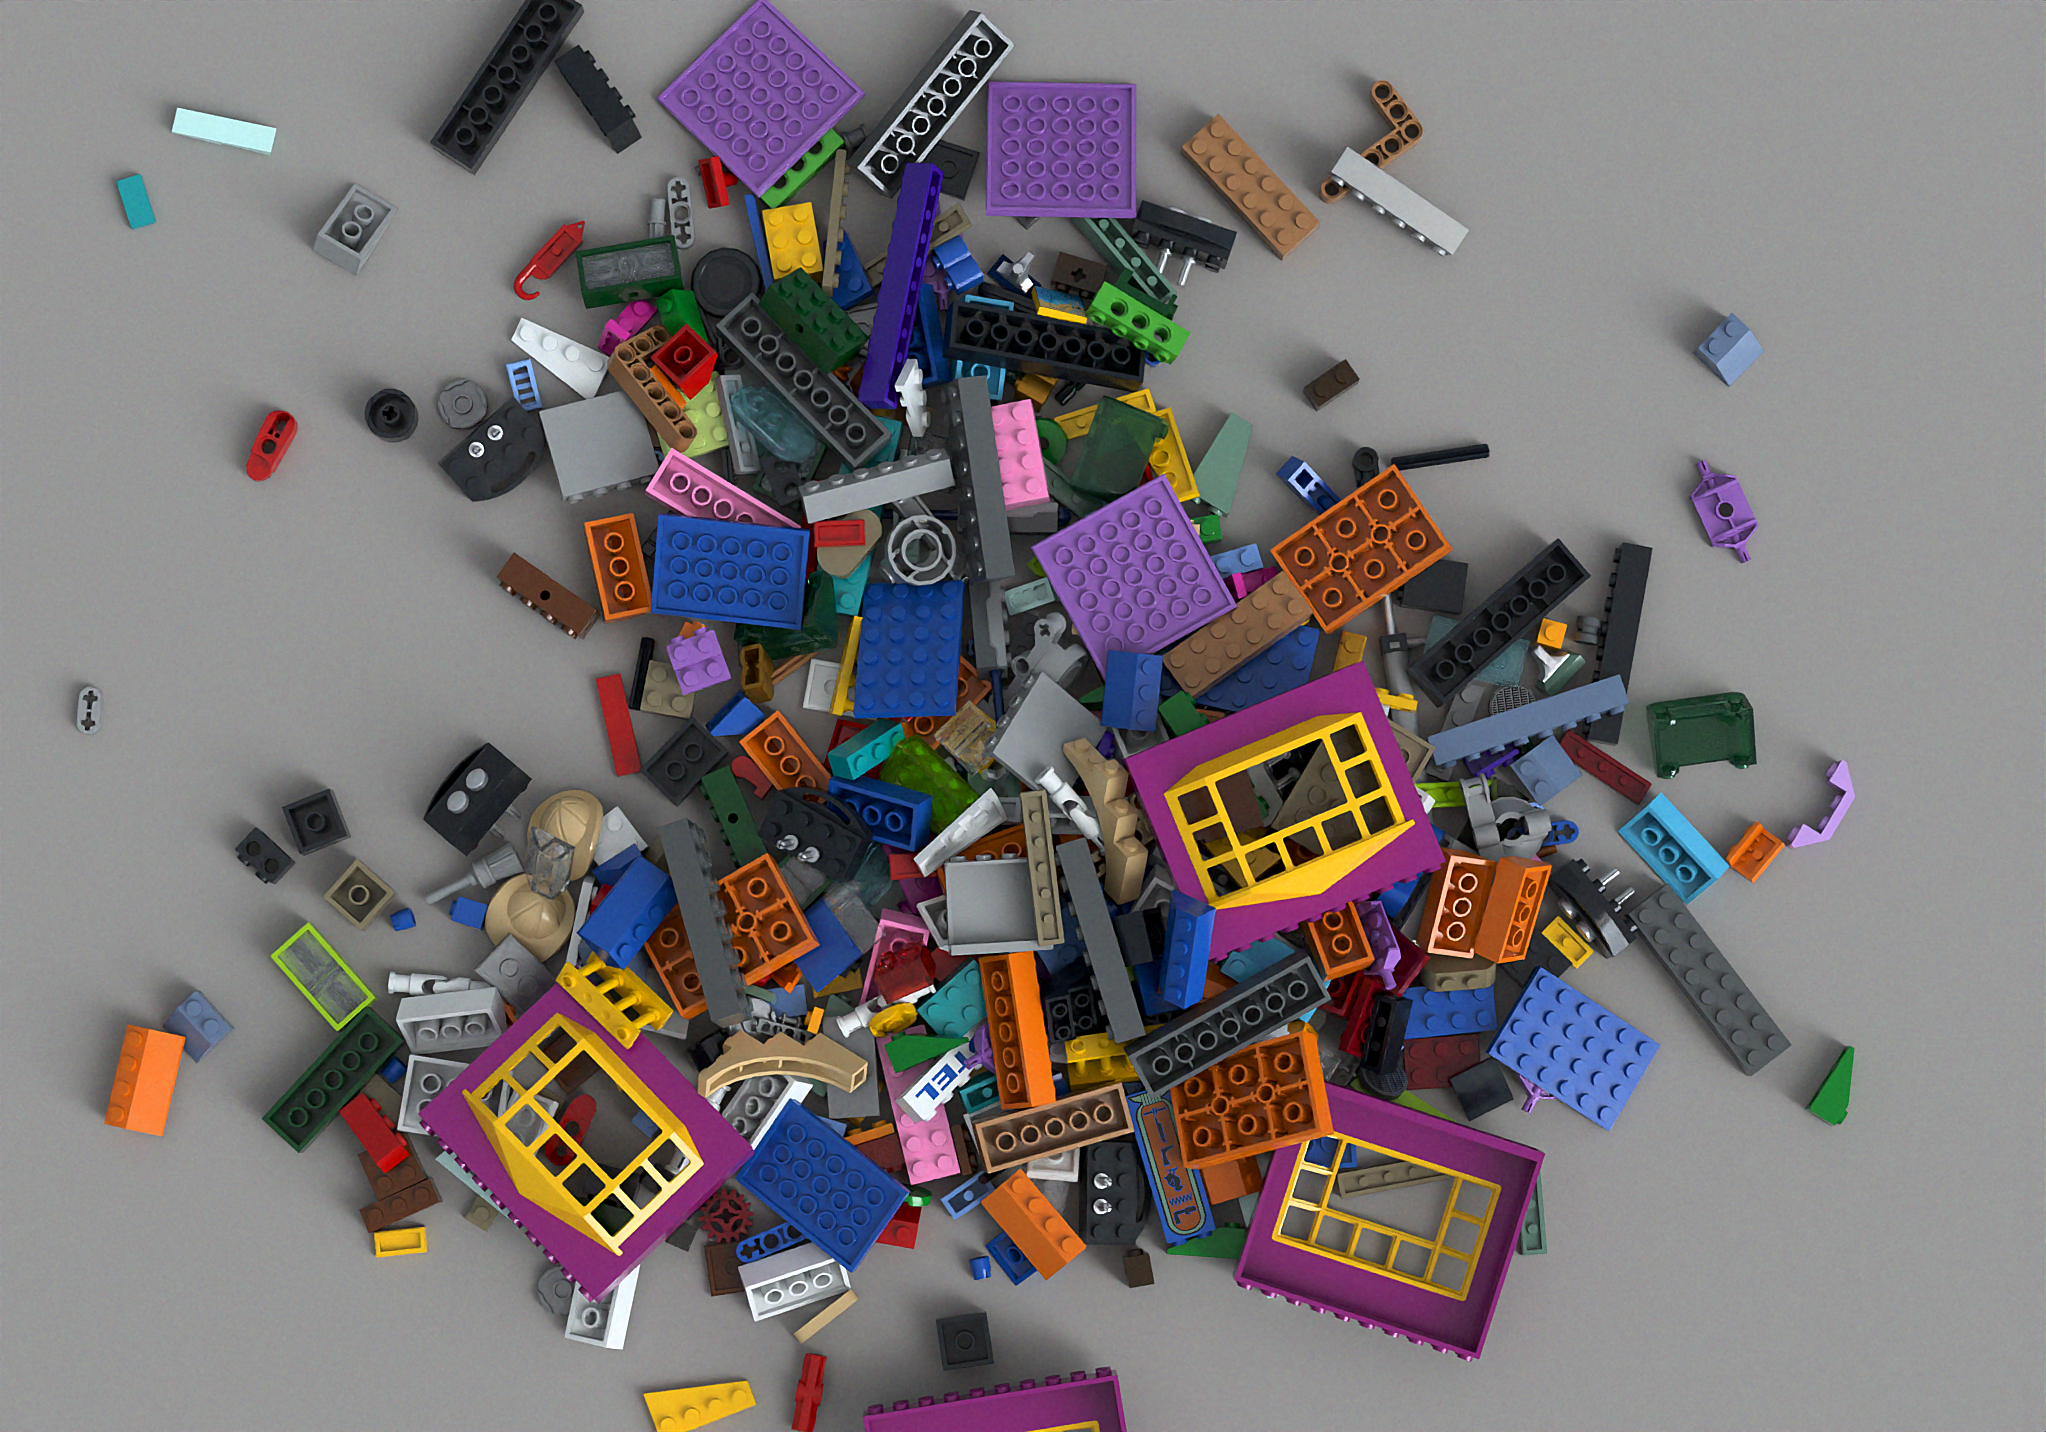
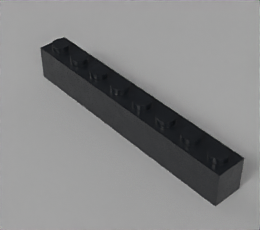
M1623 542L1619 548H1615L1613 563H1616L1615 573L1611 572L1608 587H1612L1611 597H1606L1604 611L1608 612L1606 622L1602 621L1600 636H1603L1602 646L1598 645L1595 660L1599 661L1598 670L1593 671L1591 683L1620 674L1627 694L1653 548ZM1609 711L1600 714L1601 719L1587 723L1585 719L1582 734H1586L1585 740L1616 746L1619 741L1624 712L1611 715Z

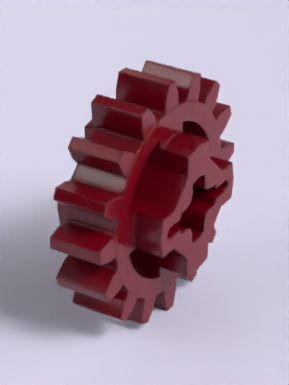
M722 1189V1195L718 1196L714 1192L712 1194L714 1199H707L705 1201L707 1207H700L699 1210L705 1214L699 1217V1221H705L706 1224L701 1229L702 1231L709 1229V1239L715 1235L717 1236V1243H720L722 1238H726L727 1244H730L732 1237L740 1241V1233L748 1234L745 1227L753 1225L748 1220V1217L753 1216L754 1213L747 1211L751 1203L742 1202L745 1197L743 1194L737 1198L735 1197L736 1190H732L730 1195H727L726 1190ZM729 1200L738 1203L742 1210H734L730 1206ZM720 1201V1208L715 1213H710L712 1206ZM723 1210H728L729 1214L738 1215L730 1218L729 1223H724L723 1219L714 1218L722 1215ZM737 1220H743L741 1226L732 1232L733 1224ZM710 1223L721 1225L723 1233L716 1231Z

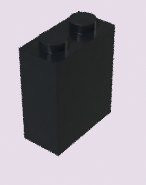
M1439 559L1398 588L1396 600L1401 601L1400 607L1460 615L1463 607L1468 563Z

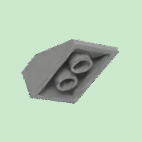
M354 183L318 233L313 251L357 275L369 259L398 208Z

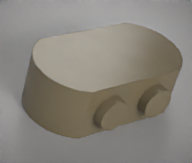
M868 509L840 515L837 520L864 519L865 546L817 548L818 562L826 574L837 579L849 578L883 540V526L875 513Z
M1424 950L1430 956V959L1421 969L1420 979L1422 984L1433 992L1487 988L1496 979V963L1474 953L1472 959L1428 953Z

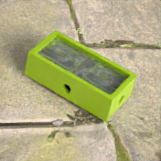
M308 922L270 956L337 1032H342L366 1006L370 1007L379 999L313 923Z

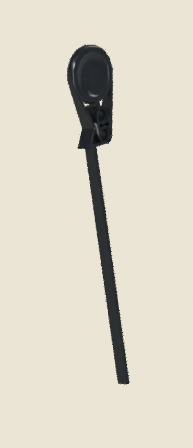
M722 247L708 252L698 261L692 272L690 286L691 291L694 292L700 315L714 344L713 349L718 353L712 372L717 371L719 376L725 375L727 370L740 369L744 362L739 356L736 362H727V356L733 350L719 336L718 339L716 338L705 313L715 318L723 319L752 292L760 299L762 287L760 270L753 259L738 249ZM725 447L721 449L723 479L736 486L738 483H735V481L738 479L734 478L736 475L734 473L730 447ZM736 623L739 666L743 668L740 662V653L743 646H748V643L751 642V640H748L751 637L748 633L751 631L747 630L750 628L747 624Z

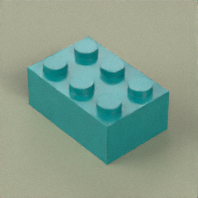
M969 956L935 986L936 993L930 992L915 1004L917 1012L937 1035L963 1037L987 1015L979 964Z

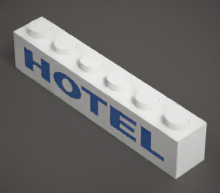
M987 1015L963 1036L968 1037L970 1042L939 1055L895 1100L914 1123L922 1120L925 1122L929 1121L937 1113L935 1108L940 1103L944 1105L953 1097L952 1091L957 1085L959 1088L962 1087L971 1078L968 1074L973 1069L978 1070L983 1066L978 1064L968 1070L965 1067L967 1064H964V1060L975 1055L973 1041L975 1031L988 1023Z

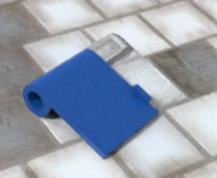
M855 878L849 882L838 883L804 912L820 945L798 957L794 962L816 992L822 990L887 935L861 900V890L863 888Z

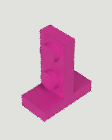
M644 299L631 301L614 321L610 319L605 325L598 349L610 357L616 346L638 335L654 317L657 309Z
M1276 566L1245 574H1241V572L1224 578L1223 581L1236 603L1275 577L1278 571Z

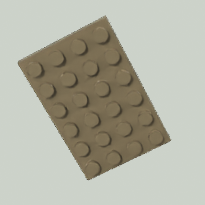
M1388 719L1415 784L1436 747ZM1354 724L1330 734L1331 741L1341 763L1365 752ZM1322 739L1270 825L1274 830L1280 831L1347 802ZM1369 760L1345 770V775L1356 799L1379 789L1380 786ZM1383 796L1359 807L1371 835L1389 827L1393 821ZM1350 810L1321 823L1332 850L1362 838ZM1312 826L1287 836L1318 856L1324 853Z

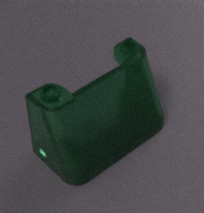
M1104 395L1099 402L1072 475L1071 490L1079 498L1106 506L1139 488L1155 442L1158 443L1167 436L1169 429L1167 420Z
M817 570L809 574L808 583L810 585L805 586L801 630L737 623L733 639L742 646L760 643L772 661L836 648L839 642V628L833 578L824 570Z
M1720 693L1655 702L1646 706L1652 757L1657 778H1674L1680 772L1681 766L1728 760L1737 769H1745L1750 765L1757 764L1753 707L1743 693Z

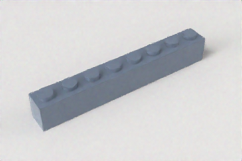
M1619 674L1428 736L1427 742L1436 747L1432 754L1436 768L1442 766V769L1445 770L1457 766L1456 761L1465 758L1467 762L1481 758L1480 753L1489 750L1491 754L1504 751V746L1514 743L1515 747L1529 742L1528 738L1538 735V738L1541 739L1552 735V730L1560 727L1565 731L1577 727L1576 722L1585 719L1587 723L1601 719L1600 714L1609 711L1611 715L1624 712V707L1628 706L1629 700Z

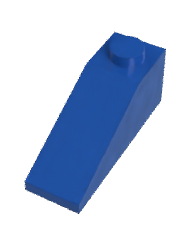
M1291 456L1276 473L1283 483L1318 515H1321L1341 501L1305 461Z

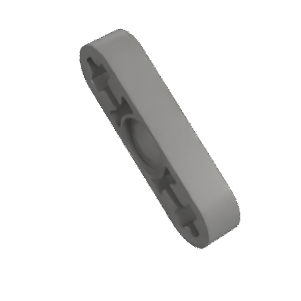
M675 177L669 181L667 186L672 235L675 236L677 248L688 250L695 243L691 191L686 179ZM677 183H681L682 187H686V190H682L681 194L682 200L688 199V202L679 201L673 204V200L678 201L676 191H672V189L676 188ZM679 207H684L689 212L688 217L684 220H678L674 216L675 210ZM690 223V227L685 226V232L687 236H691V239H687V243L682 244L681 240H677V237H681L680 227L675 228V225L684 226Z

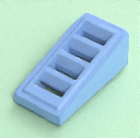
M530 358L507 363L506 368L514 398L521 405L520 400L535 396L536 401L522 404L521 406L526 411L543 408ZM525 367L528 369V372L513 374V370ZM530 377V382L516 385L515 380ZM529 387L533 388L532 392L518 394V390Z

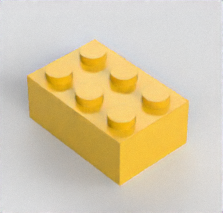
M811 202L762 210L774 281L780 280L801 267L816 283L823 282L824 270Z

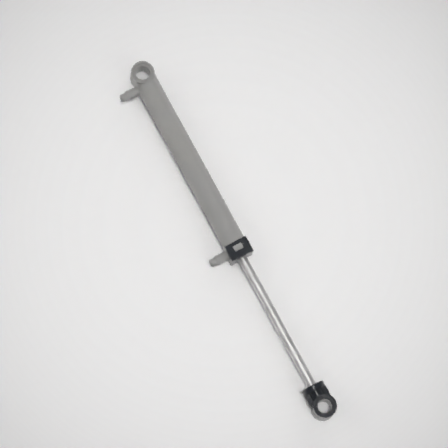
M1370 447L1360 448L1352 459L1357 488H1360L1380 474L1378 454ZM1362 455L1369 456L1372 465L1369 467L1362 466L1359 463V457ZM1390 593L1382 599L1387 635L1379 638L1389 690L1388 694L1397 697L1399 693L1414 696L1412 679L1405 671L1409 667L1407 651L1408 648L1426 645V638H1406V633L1397 634ZM1391 709L1393 722L1421 738L1417 711L1410 713ZM1425 767L1415 783H1427ZM1431 808L1427 814V817L1430 823L1434 825Z

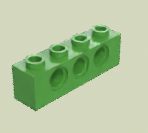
M832 128L815 143L822 147L818 154H812L807 151L798 160L804 163L802 170L794 171L790 168L780 177L786 180V185L783 188H775L772 185L758 198L768 209L784 207L836 157L837 149L843 150L846 147L845 141Z
M1106 281L1098 289L1085 312L1095 323L1105 325L1115 335L1125 337L1133 342L1134 346L1138 349L1148 351L1158 361L1168 363L1169 365L1178 357L1190 335L1189 331ZM1111 309L1117 310L1119 316L1113 314ZM1132 322H1137L1141 329L1136 328ZM1154 334L1160 336L1162 342L1156 340Z

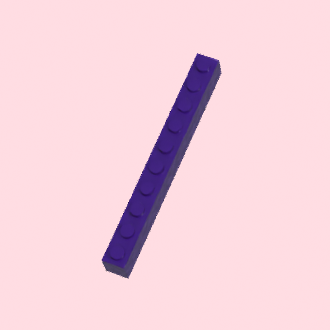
M906 163L905 171L902 175L900 196L897 199L896 216L892 223L893 230L887 248L888 255L883 269L881 290L878 293V305L876 314L873 317V329L868 342L867 359L863 367V379L858 392V401L871 409H897L900 391H896L894 385L907 359L944 172L932 163Z

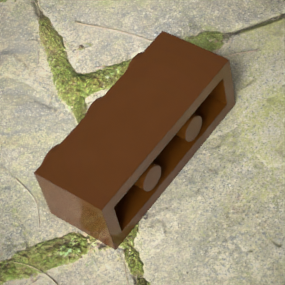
M429 1178L366 1206L359 1211L368 1232L372 1233L443 1202L433 1178Z

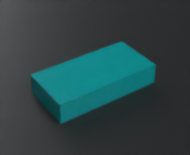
M141 174L116 181L131 229L135 230L156 223Z

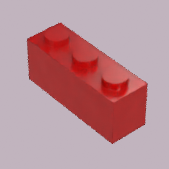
M361 1093L340 1109L339 1112L375 1163L384 1173H387L410 1155L404 1147L408 1143L399 1132L395 1134L392 1131L395 1125L386 1114L382 1117L379 1113L382 1107L374 1097L369 1099L364 1093Z

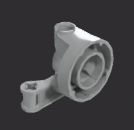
M918 495L887 503L903 519L888 533L884 546L885 558L880 562V566H878V571L889 584L892 585L895 582L896 584L907 583L913 586L930 585L945 576L948 581L963 580L965 585L969 583L970 579L965 574L966 556L956 545L949 528L933 516ZM920 540L929 551L924 552L919 562L912 564L905 555L906 547L909 542Z
M1052 612L1046 618L1038 620L1034 626L1035 646L1032 650H1027L1012 660L1011 668L1016 676L1010 685L1002 688L1005 712L1010 708L1008 706L1010 700L1021 690V683L1027 675L1043 672L1063 690L1068 692L1087 667L1091 658L1090 653L1079 643L1071 644L1061 636L1066 629V621L1060 613ZM992 694V695L990 696V698H989V706H990L991 710L994 712V703H993V694Z
M1480 773L1478 777L1467 780L1460 778V791L1464 799L1478 855L1495 860L1497 863L1501 857L1507 856L1532 859L1540 850L1543 839L1552 830L1547 810L1534 808L1527 801L1516 797H1500L1490 801L1489 787L1484 773ZM1506 819L1520 820L1524 827L1525 836L1522 834L1516 840L1503 839L1500 842L1496 825L1499 826ZM1494 872V876H1493V880H1492L1491 886L1493 885L1496 872Z

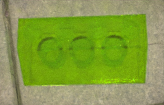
M918 734L897 742L879 777L883 782L933 795L930 829L937 836L981 797Z

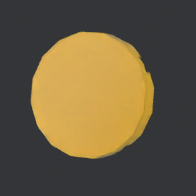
M912 1003L896 1004L876 1014L868 1023V1027L873 1036L884 1038L888 1036L887 1032L893 1031L895 1034L911 1026L917 1019L918 1012Z

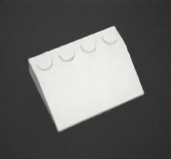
M410 1054L397 1130L429 1135L419 1124L422 1119L418 1113L470 1064ZM503 1079L481 1099L498 1118L506 1112L511 1087Z

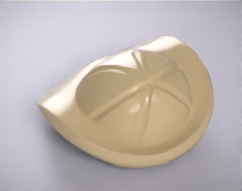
M575 789L555 794L537 807L530 819L527 840L535 861L542 869L562 881H574L587 873L595 855L602 826L603 808L601 802L590 792Z
M525 872L511 877L495 892L486 911L485 927L495 946L510 932L540 962H544L558 952L572 935L577 908L572 894L561 881L545 873Z

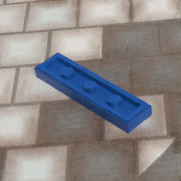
M753 194L745 195L744 198L767 291L768 287L774 283L755 197Z

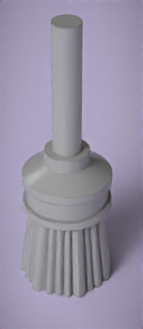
M509 842L489 856L483 855L480 859L471 861V870L466 872V876L424 897L428 905L471 884L472 886L478 884L482 888L487 889L488 886L497 884L498 880L524 872V865L513 843Z

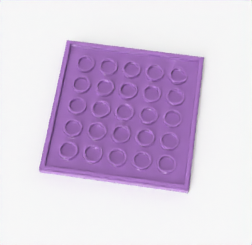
M757 0L656 99L714 156H719L720 162L760 198L865 96V92L768 0Z
M988 81L986 216L1136 218V84Z
M1165 474L1031 546L1104 680L1106 677L1108 650L1152 654L1237 607Z

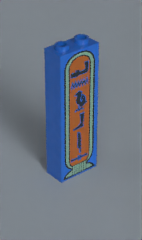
M1146 1089L1126 1094L1125 1097L1135 1131L1134 1134L1167 1244L1172 1243L1173 1246L1187 1243V1238L1197 1235V1239L1211 1236V1231L1216 1230L1200 1172L1199 1170L1184 1168L1170 1089L1153 1099L1150 1098Z

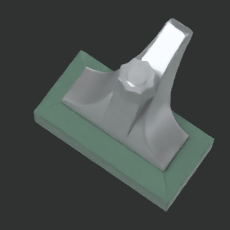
M1539 644L1532 645L1527 650L1537 662L1540 670L1539 680L1535 687L1549 697L1556 695L1586 662L1579 654L1570 650L1551 654L1545 652Z
M998 761L994 763L993 770L984 769L981 772L982 779L994 784L997 797H1020V779Z

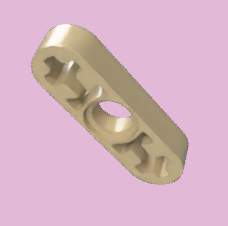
M851 1288L797 1330L794 1336L802 1344L859 1299Z

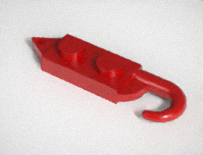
M585 221L567 226L564 224L534 255L514 280L513 287L518 297L523 300H532L540 295L538 291L533 294L525 293L522 289L523 283L531 275L540 280L550 278L583 243L582 235Z

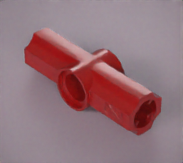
M813 1353L805 1354L802 1375L796 1390V1407L791 1429L813 1432L817 1408L820 1406L824 1384L822 1382L827 1356Z

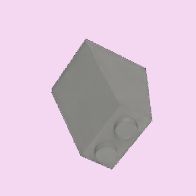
M652 963L651 968L647 967L645 984L674 1011L660 1030H655L649 1023L640 1029L685 1040L689 1020L680 1015L655 965ZM634 1008L630 1019L631 1022L641 1016Z

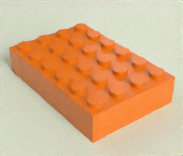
M1395 464L1270 549L1287 577L1311 607L1313 615L1328 635L1454 550Z
M770 854L762 855L718 881L720 890L717 891L718 898L723 900L727 914L723 916L725 923L729 924L732 929L733 938L730 941L732 948H736L738 951L740 963H737L739 973L743 972L747 987L820 945L779 866ZM678 903L644 943V946L680 1015L690 1020L707 1010L708 1007Z
M1299 1031L1248 1045L1170 1089L1184 1168L1199 1170L1334 1134L1314 1033Z

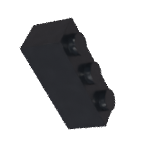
M1392 992L1376 994L1359 1067L1380 1075L1396 1073L1413 1003L1412 999L1404 996L1398 997Z

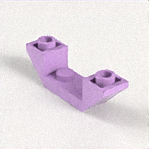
M1840 760L1836 764L1833 762L1825 773L1828 776L1825 783L1842 794L1841 796L1837 794L1829 806L1832 808L1829 816L1824 815L1817 826V829L1820 831L1816 832L1805 824L1799 825L1798 828L1794 826L1787 836L1789 843L1786 847L1789 849L1830 840L1855 798L1847 762L1844 760Z

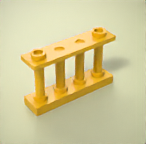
M852 616L850 618L828 715L840 717L843 712H854V702L850 701V698L846 696L848 688L856 687L857 677L852 673L854 663H858V643L863 617Z
M594 951L588 957L586 965L577 970L570 962H567L556 978V981L626 1049L632 1046L641 1032L640 1028L649 1023L658 1031L664 1027L674 1011L628 966L624 970L606 966ZM594 971L605 980L596 987L585 978ZM614 989L623 999L612 1004L603 994ZM629 1006H632L641 1015L632 1022L621 1012Z
M1165 1024L1144 1027L1146 1035ZM1106 1032L1079 1036L1076 1039L1065 1041L1071 1090L1085 1089L1113 1080H1118L1122 1083L1139 1081L1140 1078L1123 1047L1141 1037L1115 1044L1114 1039L1109 1041Z

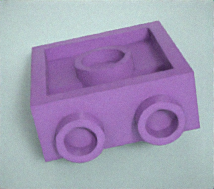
M708 627L698 629L693 632L694 636L685 639L684 635L669 640L671 645L666 646L684 696L731 679L714 629L710 631Z

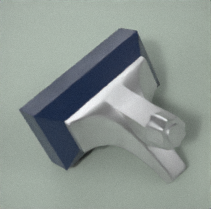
M1031 250L1017 262H1012L1002 254L987 273L989 277L1004 289L1032 299L1031 292L1033 286L1041 287V284L1028 274L1030 265L1036 256Z

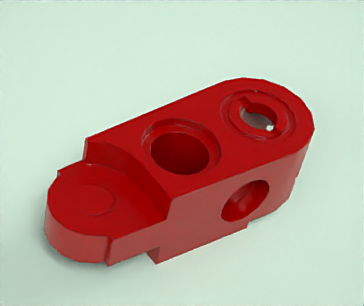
M275 410L268 414L261 426L246 464L247 474L254 481L261 482L270 478L294 439L298 425L290 413ZM282 422L286 423L284 430L280 431L278 425ZM268 442H275V450L269 454L265 453L264 446Z
M587 1094L574 1098L558 1123L567 1134V1124L571 1121L578 1123L579 1132L574 1136L568 1135L580 1147L598 1110L596 1109L595 1099ZM557 1134L550 1137L545 1147V1154L548 1160L558 1166L570 1164L576 1158L575 1152ZM559 1146L566 1148L565 1155L561 1156L557 1153Z

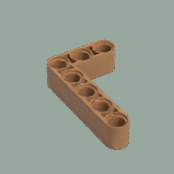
M1386 80L1375 82L1369 97L1371 103L1391 128L1392 132L1360 154L1364 158H1375L1377 160V167L1381 170L1417 145L1423 134L1421 123L1392 84ZM1377 89H1384L1387 91L1388 97L1384 99L1378 98L1375 91ZM1397 108L1402 112L1403 116L1401 118H1393L1390 110ZM1405 129H1414L1417 132V137L1408 138L1405 135ZM1388 142L1394 143L1397 146V151L1394 153L1388 152L1385 149V144ZM1329 176L1322 182L1319 196L1324 203L1333 204L1352 190L1346 185H1343V187L1338 186L1330 180L1331 176ZM1332 185L1337 189L1338 193L1330 196L1326 194L1325 187Z
M655 325L616 346L606 364L609 372L667 445L682 453L690 447L696 438L697 429L646 365V363L652 361L650 357L672 338L664 325Z

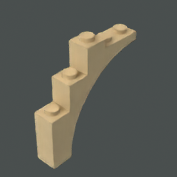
M1086 738L1065 743L1062 752L1082 778L1098 815L1106 855L1104 890L1118 905L1139 899L1149 851L1134 836L1139 812L1124 798L1129 773L1115 759L1107 761Z
M740 1030L734 1036L726 1039L723 1044V1055H720L711 1066L704 1068L698 1076V1094L707 1098L718 1089L736 1081L774 1074L814 1078L851 1093L866 1080L868 1062L822 1033H819L813 1039H809L803 1046L781 1031L773 1038L767 1039L763 1044Z

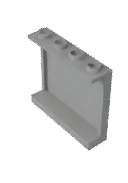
M625 390L542 410L538 413V421L544 431L562 494V502L568 501L569 504L582 501L583 497L593 495V498L601 497L608 494L607 491L617 489L618 492L632 488L631 485L640 482L641 485H649L659 469L644 414Z
M1043 672L1029 674L1023 679L1021 683L1022 688L1019 693L1010 700L1008 705L1010 708L1007 713L998 720L996 731L985 741V748L981 756L983 758L992 756L1033 791L1045 789L1041 784H1037L1035 779L1044 769L1050 766L1054 768V773L1072 788L1079 777V773L1062 752L1063 745L1086 738L1096 748L1108 727L1101 726V721ZM1046 790L1048 810L1059 808L1049 798L1050 794Z
M1017 853L1001 854L999 859H991V854L976 855V860H966V856H952L950 861L944 862L948 954L954 956L1054 950L1053 945L1038 946L1027 857H1017Z

